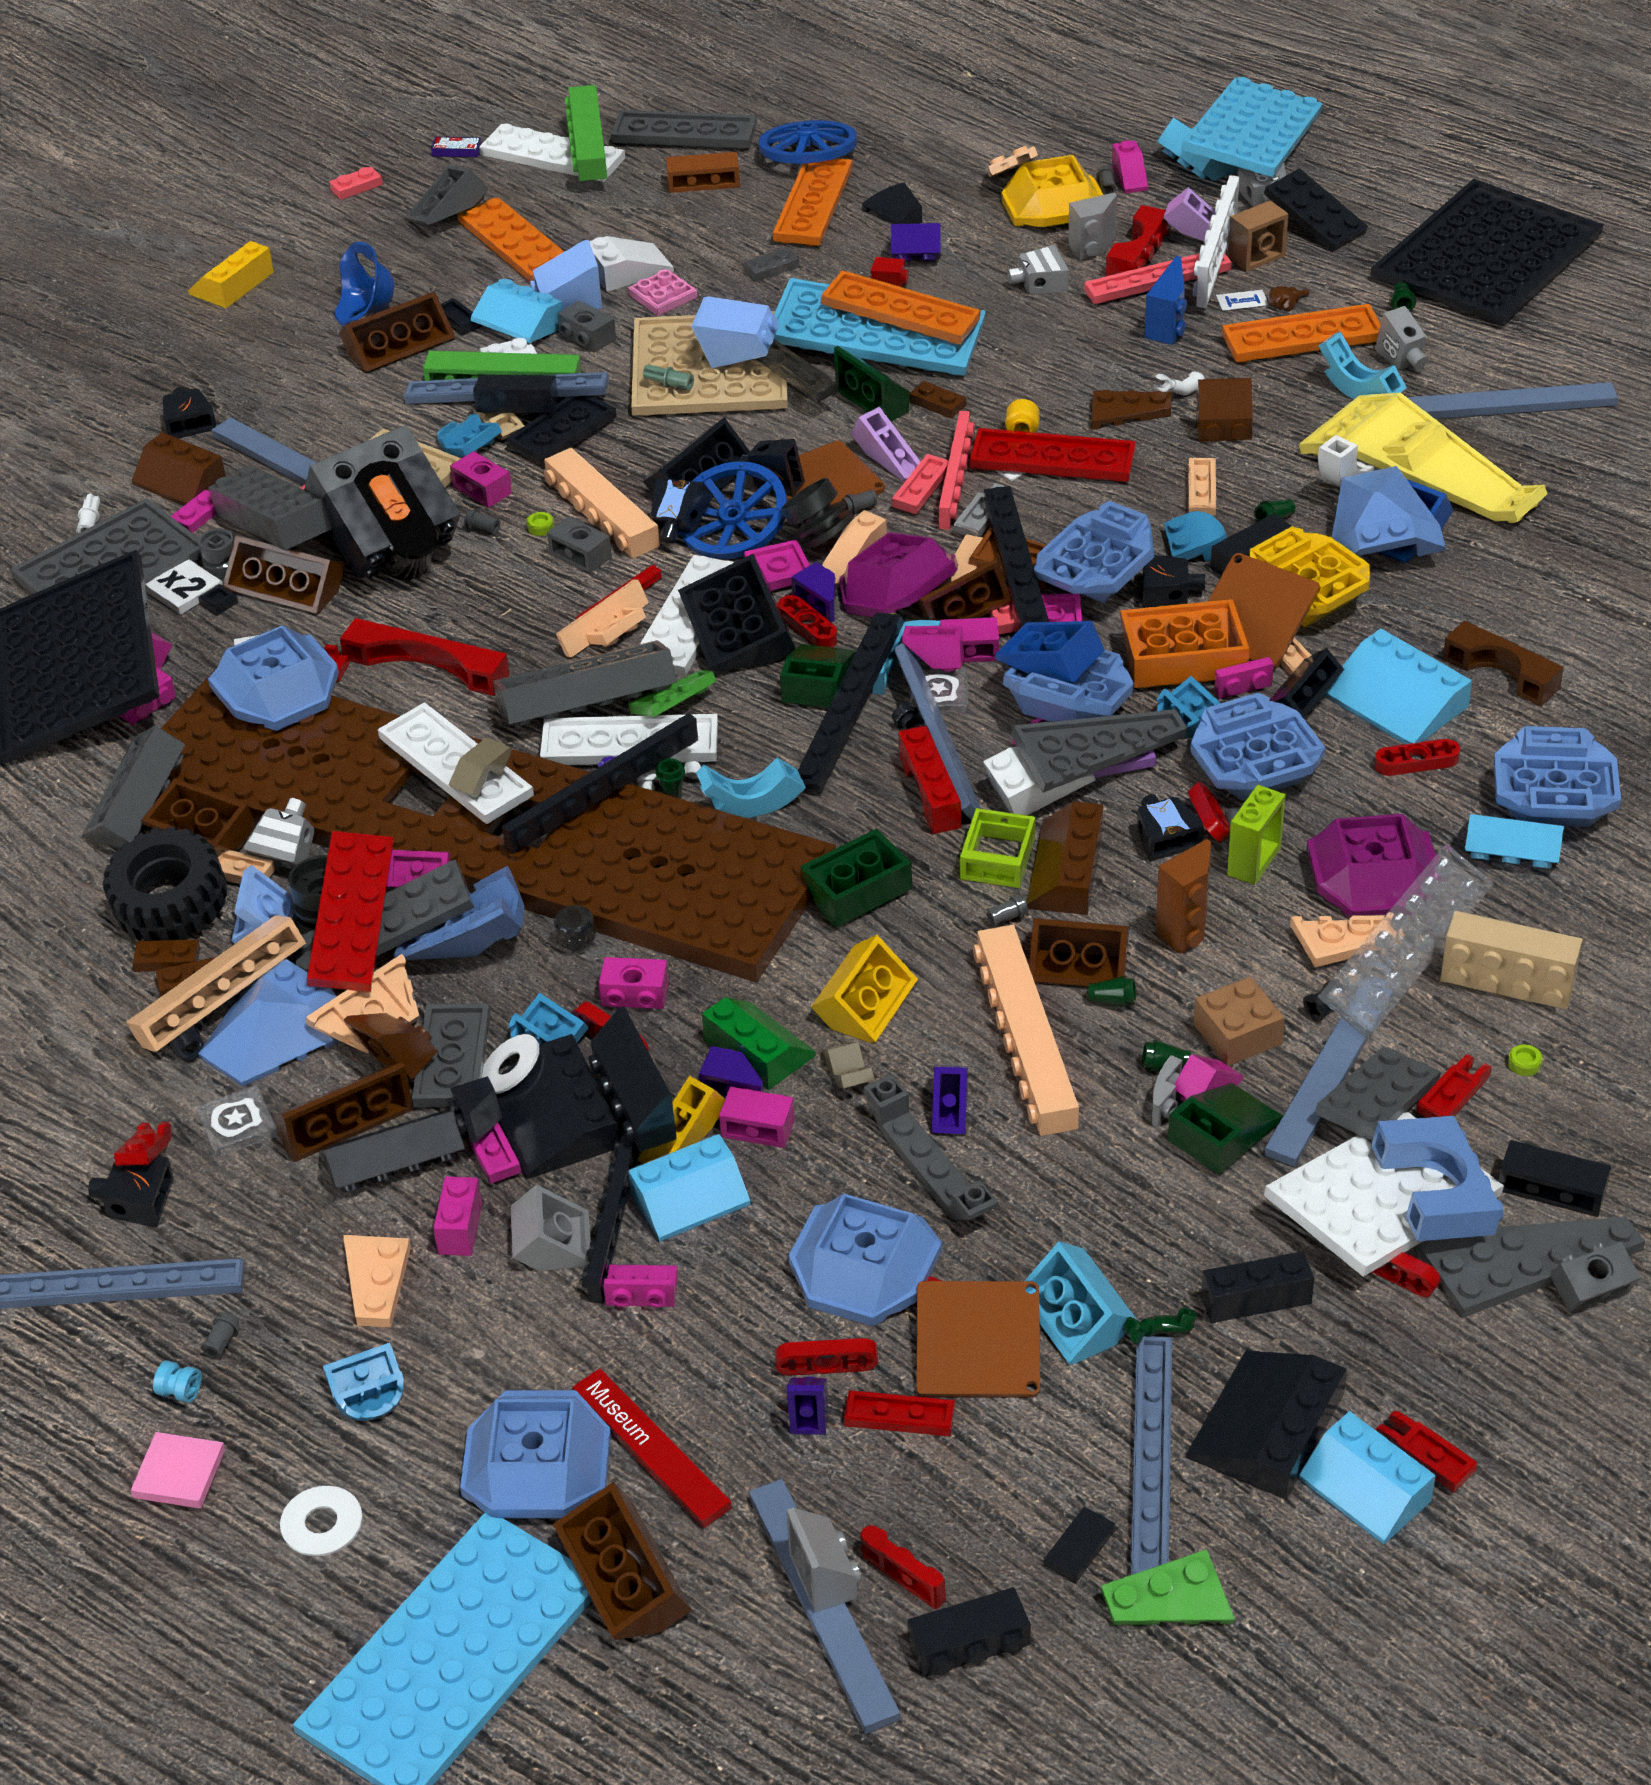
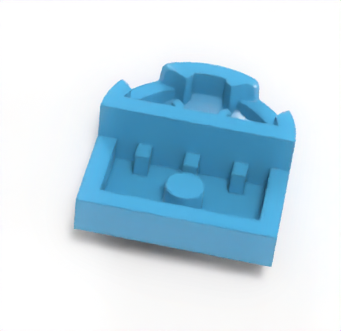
M478 414L468 415L467 419L459 423V425L456 421H453L437 432V441L443 452L463 458L473 451L476 452L480 447L493 443L494 437L499 435L502 430L498 423H482Z
M1201 511L1190 512L1164 523L1172 556L1189 560L1203 555L1207 562L1211 560L1212 546L1227 538L1222 524L1212 515Z
M1190 676L1171 693L1165 688L1157 698V711L1176 709L1187 727L1185 738H1193L1205 708L1221 703Z
M540 992L522 1016L514 1013L509 1023L511 1038L517 1035L528 1034L533 1036L539 1045L573 1034L576 1042H578L589 1028L585 1022Z
M390 1342L323 1366V1371L336 1407L344 1416L350 1419L367 1421L380 1418L393 1411L402 1399L403 1374L399 1369Z

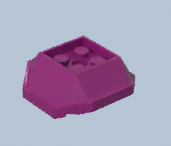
M888 532L848 562L845 573L839 577L846 613L874 617L875 613H896L899 609L910 606L957 572L958 562L956 555L949 554L933 538Z
M1404 814L1338 818L1330 823L1321 833L1307 840L1306 851L1317 893L1333 905L1341 908L1342 913L1349 918L1352 916L1391 915V917L1414 916L1421 908L1422 903L1440 884L1441 872L1429 832L1420 830Z

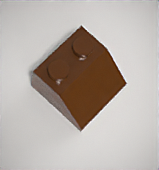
M1251 378L1198 379L1196 409L1198 441L1252 440L1253 405Z
M387 1013L351 1015L343 1020L376 1061L385 1066L403 1062L407 1077L411 1080L438 1052L430 1042L432 1036L419 1025L414 1028L402 1016L397 1019Z

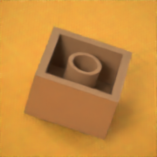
M1269 200L1230 216L1228 258L1245 272H1248L1286 255L1288 213Z
M1251 976L1195 998L1194 1026L1227 1066L1282 1045L1285 1017Z

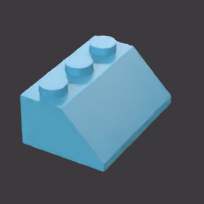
M1174 117L1157 141L1165 147L1162 152L1172 159L1177 155L1179 157L1177 162L1187 169L1193 166L1192 172L1201 179L1207 176L1211 180L1216 181L1238 171L1237 166L1181 150L1183 140L1192 129Z
M500 279L486 288L471 315V321L515 338H524L528 343H531L559 330L558 313L562 311L563 301L553 298L550 294L533 291V288L529 286L517 285L510 279Z
M1470 814L1465 852H1471L1470 858L1489 860V855L1502 856L1501 862L1520 865L1521 859L1533 860L1534 867L1551 869L1552 863H1559L1564 826Z
M720 1134L628 1170L631 1197L659 1242L751 1205L735 1158Z
M1058 1241L1025 1280L1035 1282L1039 1286L1040 1325L1068 1364L1074 1365L1116 1346L1125 1335L1123 1329L1127 1318L1132 1317L1136 1319L1084 1248ZM1029 1287L1026 1289V1292L1033 1294L1036 1290L1033 1287Z
M1349 1411L1325 1432L1299 1474V1480L1384 1545L1432 1501L1436 1475Z

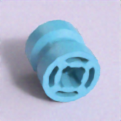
M165 1360L159 1365L153 1381L154 1393L164 1397L174 1395L178 1401L191 1403L196 1398L201 1386V1371L190 1366L180 1368L176 1362Z

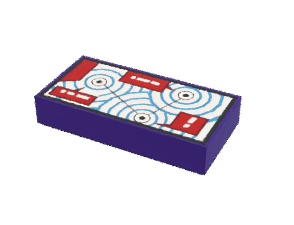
M435 136L431 148L432 156L478 157L480 152L479 146L482 144L481 137Z

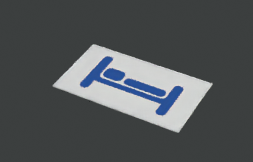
M1263 290L1216 295L1222 311L1269 305Z

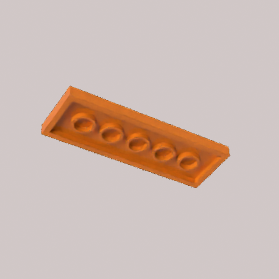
M835 158L833 160L802 164L773 230V241L784 244H805L807 246L821 245L853 169V160Z
M499 197L491 198L487 202L457 213L458 222L529 282L534 280V269L564 252Z
M844 270L840 271L821 295V304L830 306L833 309H840L857 316L877 320L880 323H888L905 330H912L925 336L936 337L949 343L960 345L980 320L981 310Z
M1363 304L1222 325V335L1235 362H1249L1256 359L1321 351L1319 345L1340 331L1349 346L1364 343L1371 344L1377 342L1381 323L1371 305Z

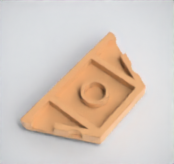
M1023 146L1014 150L1011 157L1005 159V156L1002 155L991 160V165L987 167L989 177L991 178L1013 169L1023 162L1034 160L1038 156L1035 146L1027 149V146Z
M401 954L374 972L371 992L346 990L308 1015L305 1023L311 1028L369 1054V1051L343 1020L351 1015L387 1013L397 1019L402 1016L411 1025L418 1020L419 1013L416 1002L412 997L413 988L411 980H408L405 969V957Z

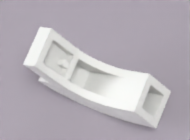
M1337 435L1319 447V471L1324 479L1341 487L1342 478L1380 469L1357 459L1358 445Z

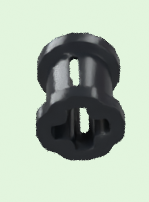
M1334 981L1326 982L1320 991L1315 994H1308L1303 998L1306 1012L1316 1021L1323 1020L1327 1012L1335 1007L1341 1008L1346 1003L1343 989Z

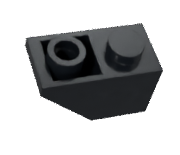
M488 1076L450 1088L453 1100L448 1101L449 1108L454 1111L460 1134L466 1132L471 1143L478 1142L502 1118L496 1092Z

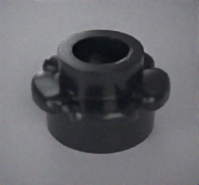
M904 703L897 707L891 715L894 726L898 729L903 727L905 730L913 727L918 721V709L912 707L909 703Z

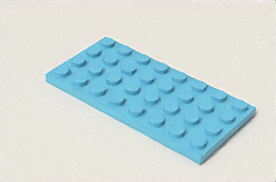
M1235 77L1183 140L1181 150L1273 177L1319 116L1323 103L1317 102V99L1313 97L1297 96L1290 90L1280 91L1273 89L1269 84H1257L1251 82L1246 77Z
M795 278L789 279L774 313L779 324L773 339V343L776 345H788L804 350L823 351L827 354H834V348L839 346L859 358L874 360L875 362H886L903 367L910 366L927 371H939L962 376L966 375L986 316V311L981 310L980 320L962 344H953L946 340L925 336L919 332L905 330L888 323H880L871 318L857 316L847 311L821 304V295L830 284Z
M485 1512L293 1723L294 1732L373 1785H434L591 1603L592 1598L572 1560L507 1520L491 1517Z

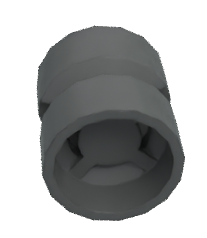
M211 529L204 532L198 539L204 570L218 579L224 580L234 537L229 530Z

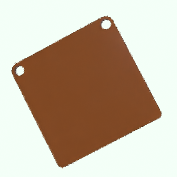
M840 440L799 455L805 483L798 492L828 477L838 492L837 496L830 502L831 505L841 501L842 498H845L846 494L855 495L872 489L878 495L885 491L884 482Z
M1236 553L1232 556L1208 602L1233 599L1249 646V661L1269 657L1274 663L1273 670H1275L1282 661L1321 587L1316 581L1242 553ZM1237 558H1242L1240 563H1235Z
M921 1281L918 1283V1396L1036 1397L1040 1393L1039 1286L1037 1283L1032 1281ZM1033 1287L1036 1292L1029 1294L1026 1292V1289ZM1033 1384L1037 1389L1031 1392L1027 1389V1386Z

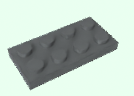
M489 1003L426 1004L423 1028L432 1036L430 1042L438 1052L415 1076L412 1094L413 1107H449L448 1101L453 1100L450 1088L482 1078L491 1013Z
M1383 1046L1319 1101L1315 1114L1373 1141L1378 1121L1397 1120L1440 1079L1441 1071L1429 1067L1424 1062L1402 1055L1395 1049Z

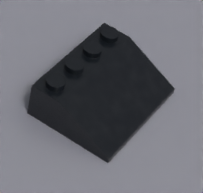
M754 554L678 589L711 671L770 664L788 656L796 649L768 581Z
M573 1034L539 1045L537 1061L528 1075L513 1088L496 1094L502 1115L499 1122L520 1163L526 1180L614 1150L615 1141L618 1138L617 1122ZM517 1061L508 1069L503 1071L500 1075L510 1072L512 1069H514V1067L518 1064L519 1061Z
M1245 1351L1186 1453V1458L1287 1500L1299 1478V1474L1309 1460L1344 1395L1347 1368L1315 1355Z

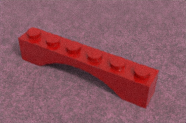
M358 618L353 620L340 637L342 654L347 655L350 662L367 666L396 661L426 663L443 668L454 674L464 682L469 690L495 696L492 681L506 678L510 675L507 653Z

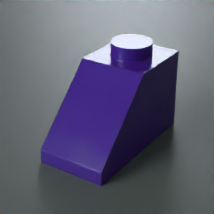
M815 562L792 576V593L804 600L831 623L835 621V574L830 569Z
M714 1046L710 1047L699 1072L700 1082L716 1090L725 1099L730 1087L764 1092L763 1081L742 1052Z
M934 1066L932 1133L965 1134L969 1066Z
M810 1376L791 1378L787 1384L790 1434L826 1435L828 1411L827 1378Z

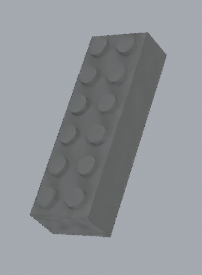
M244 467L239 470V474L232 477H221L215 481L216 484L208 487L218 517L284 551L332 529L322 498L257 467Z
M655 640L492 682L500 715L509 724L523 726L531 723L530 719L533 718L551 719L559 716L558 712L561 711L579 712L587 709L586 705L589 704L607 705L613 703L614 698L621 696L635 698L641 696L642 691L653 689L655 692L663 691L670 688L669 684L677 683L670 649L660 641Z

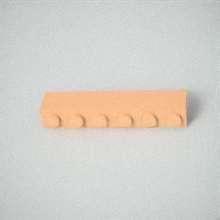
M569 448L544 459L546 470L544 471V477L546 482L557 489L564 499L569 500L578 512L581 511L591 524H595L602 532L609 535L610 539L616 543L621 551H624L634 559L660 547L658 525L574 449Z
M275 915L129 1019L126 1024L142 1048L157 1052L305 945L306 942L291 917Z

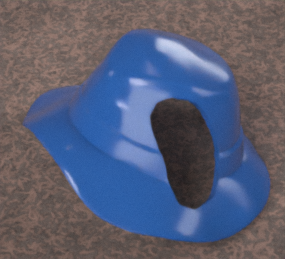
M353 242L343 254L339 264L342 288L341 298L335 310V317L342 326L362 318L366 313L384 311L389 306L394 294L393 276L386 267L377 261V255L373 247L365 242ZM358 253L363 254L375 264V279L368 275L363 265L359 262Z

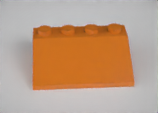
M1233 599L1120 610L1129 672L1134 688L1179 685L1190 676L1197 682H1208L1215 680V670L1249 662V646Z

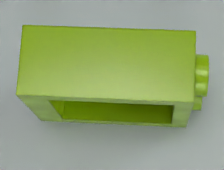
M1257 784L1234 816L1230 826L1228 876L1256 885L1281 849L1286 794Z
M976 808L960 855V879L1020 888L1035 841V817ZM981 837L1022 842L1018 857L977 851Z

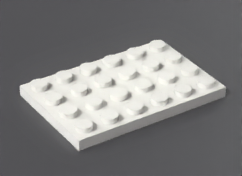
M1406 1111L1397 1120L1416 1118ZM1357 1135L1268 1184L1265 1188L1264 1196L1364 1277L1392 1260L1401 1252H1406L1423 1242L1416 1240L1406 1219L1412 1192L1444 1190L1457 1186L1448 1176L1430 1168L1382 1169L1371 1147L1372 1140ZM1482 1169L1484 1175L1490 1179L1491 1188L1496 1198L1501 1196L1504 1185Z

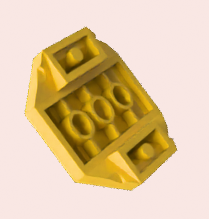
M1067 155L1021 163L1002 191V203L1014 226H1024L1026 224L1033 227H1047L1069 223V203L1101 196L1103 193L1095 178L1086 173L1075 156Z
M1292 526L1250 549V557L1319 583L1321 589L1301 624L1305 628L1347 605L1358 595L1369 590L1370 564L1332 537L1318 533H1305L1303 529Z

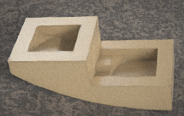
M476 409L474 410V414H478L482 423L499 424L502 430L496 436L499 439L504 440L524 427L523 423L514 413L476 412Z

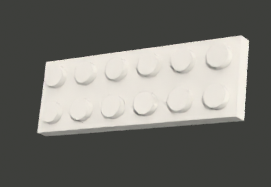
M501 124L479 146L480 155L578 176V172H573L569 137L538 132L530 128L515 127L511 124ZM604 146L607 178L625 159V150L617 149L613 146ZM598 179L597 181L604 182L606 179Z
M1230 175L1227 185H1222L1220 200L1216 202L1215 215L1211 217L1210 230L1206 231L1205 245H1201L1200 261L1196 260L1194 276H1198V281L1194 283L1193 296H1197L1196 307H1207L1229 243L1230 216L1237 214L1238 176Z
M693 555L640 644L658 640L670 649L675 674L686 676L702 649L678 589L734 562Z
M425 702L378 729L379 738L485 824L490 823L534 796L533 787L507 766H505L501 776L489 771L478 798L449 786L448 784L459 759L475 747L477 743Z
M691 714L697 719L698 741L671 758L677 759L680 762L717 761L718 714ZM684 715L544 719L540 757L565 765L598 764L605 757H617Z

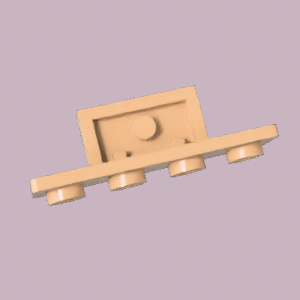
M632 580L557 632L556 636L566 657H573L590 644L603 645V647L613 645L618 641L620 635L638 627L637 623L646 618L642 608L648 604L647 597L639 580Z

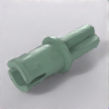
M645 365L643 369V377L645 379L661 382L665 387L675 386L690 391L694 384L693 374L676 371L670 366L665 369L653 365Z

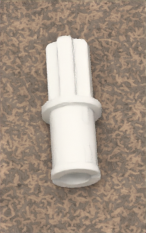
M92 493L88 494L86 499H84L83 507L78 512L79 522L76 529L78 534L94 526L99 521L98 509L100 498Z

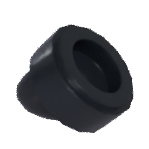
M190 1027L171 1041L169 1047L182 1060L192 1061L199 1057L198 1053L203 1048L204 1042L195 1027ZM194 1041L196 1049L191 1053H186L183 1048Z

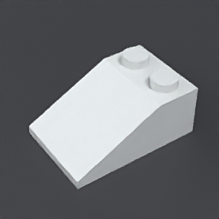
M610 236L598 237L589 241L598 265L599 281L606 292L637 283L641 279H647L656 275L660 270L668 269L671 272L674 271V267L654 243Z
M1018 747L1008 748L983 761L991 785L1010 813L1029 815L1095 781L1094 775L1089 774L1043 793Z

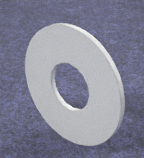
M528 1034L517 1035L502 1043L488 1057L483 1066L482 1078L489 1077L496 1094L513 1088L528 1075L539 1055L538 1041ZM513 1054H519L520 1059L514 1069L500 1075L499 1068L504 1060Z
M336 1486L313 1487L301 1492L287 1504L280 1520L281 1534L286 1544L300 1554L307 1556L330 1555L345 1548L357 1536L362 1525V1510L355 1496L345 1489ZM321 1508L334 1511L337 1515V1522L332 1529L324 1533H313L307 1529L305 1522L311 1512Z

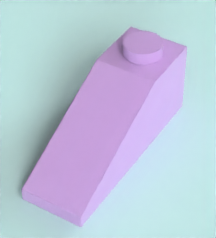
M1188 187L1168 203L1163 218L1180 233L1205 241L1206 231L1210 230V221L1212 215H1215V210Z
M880 407L858 418L850 434L866 455L905 482L921 461Z

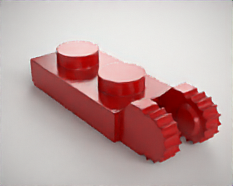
M1469 1054L1465 1055L1456 1065H1452L1417 1104L1416 1112L1426 1118L1455 1116L1483 1086L1491 1074L1492 1067L1483 1063L1472 1075L1468 1072L1474 1064V1057Z
M149 1122L139 1124L134 1135L125 1141L114 1153L115 1165H149L167 1147L172 1133L170 1123L161 1122L157 1127V1133L151 1129Z
M1393 1411L1389 1415L1388 1421L1392 1426L1391 1429L1383 1424L1375 1429L1436 1475L1435 1480L1453 1493L1477 1470L1478 1463L1476 1460L1421 1422H1415L1400 1411Z
M871 1524L863 1528L860 1540L861 1543H864L861 1553L865 1560L868 1559V1562L933 1609H939L946 1601L945 1579L942 1574L934 1567H927L915 1559L913 1554L905 1547H898L887 1539V1532L883 1529H879L875 1525L871 1526Z

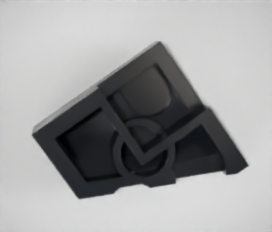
M905 182L888 187L862 203L863 211L878 212L879 219L889 221L892 224L923 223L922 205Z

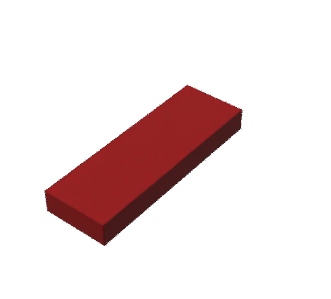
M849 1390L844 1414V1426L951 1437L955 1400Z

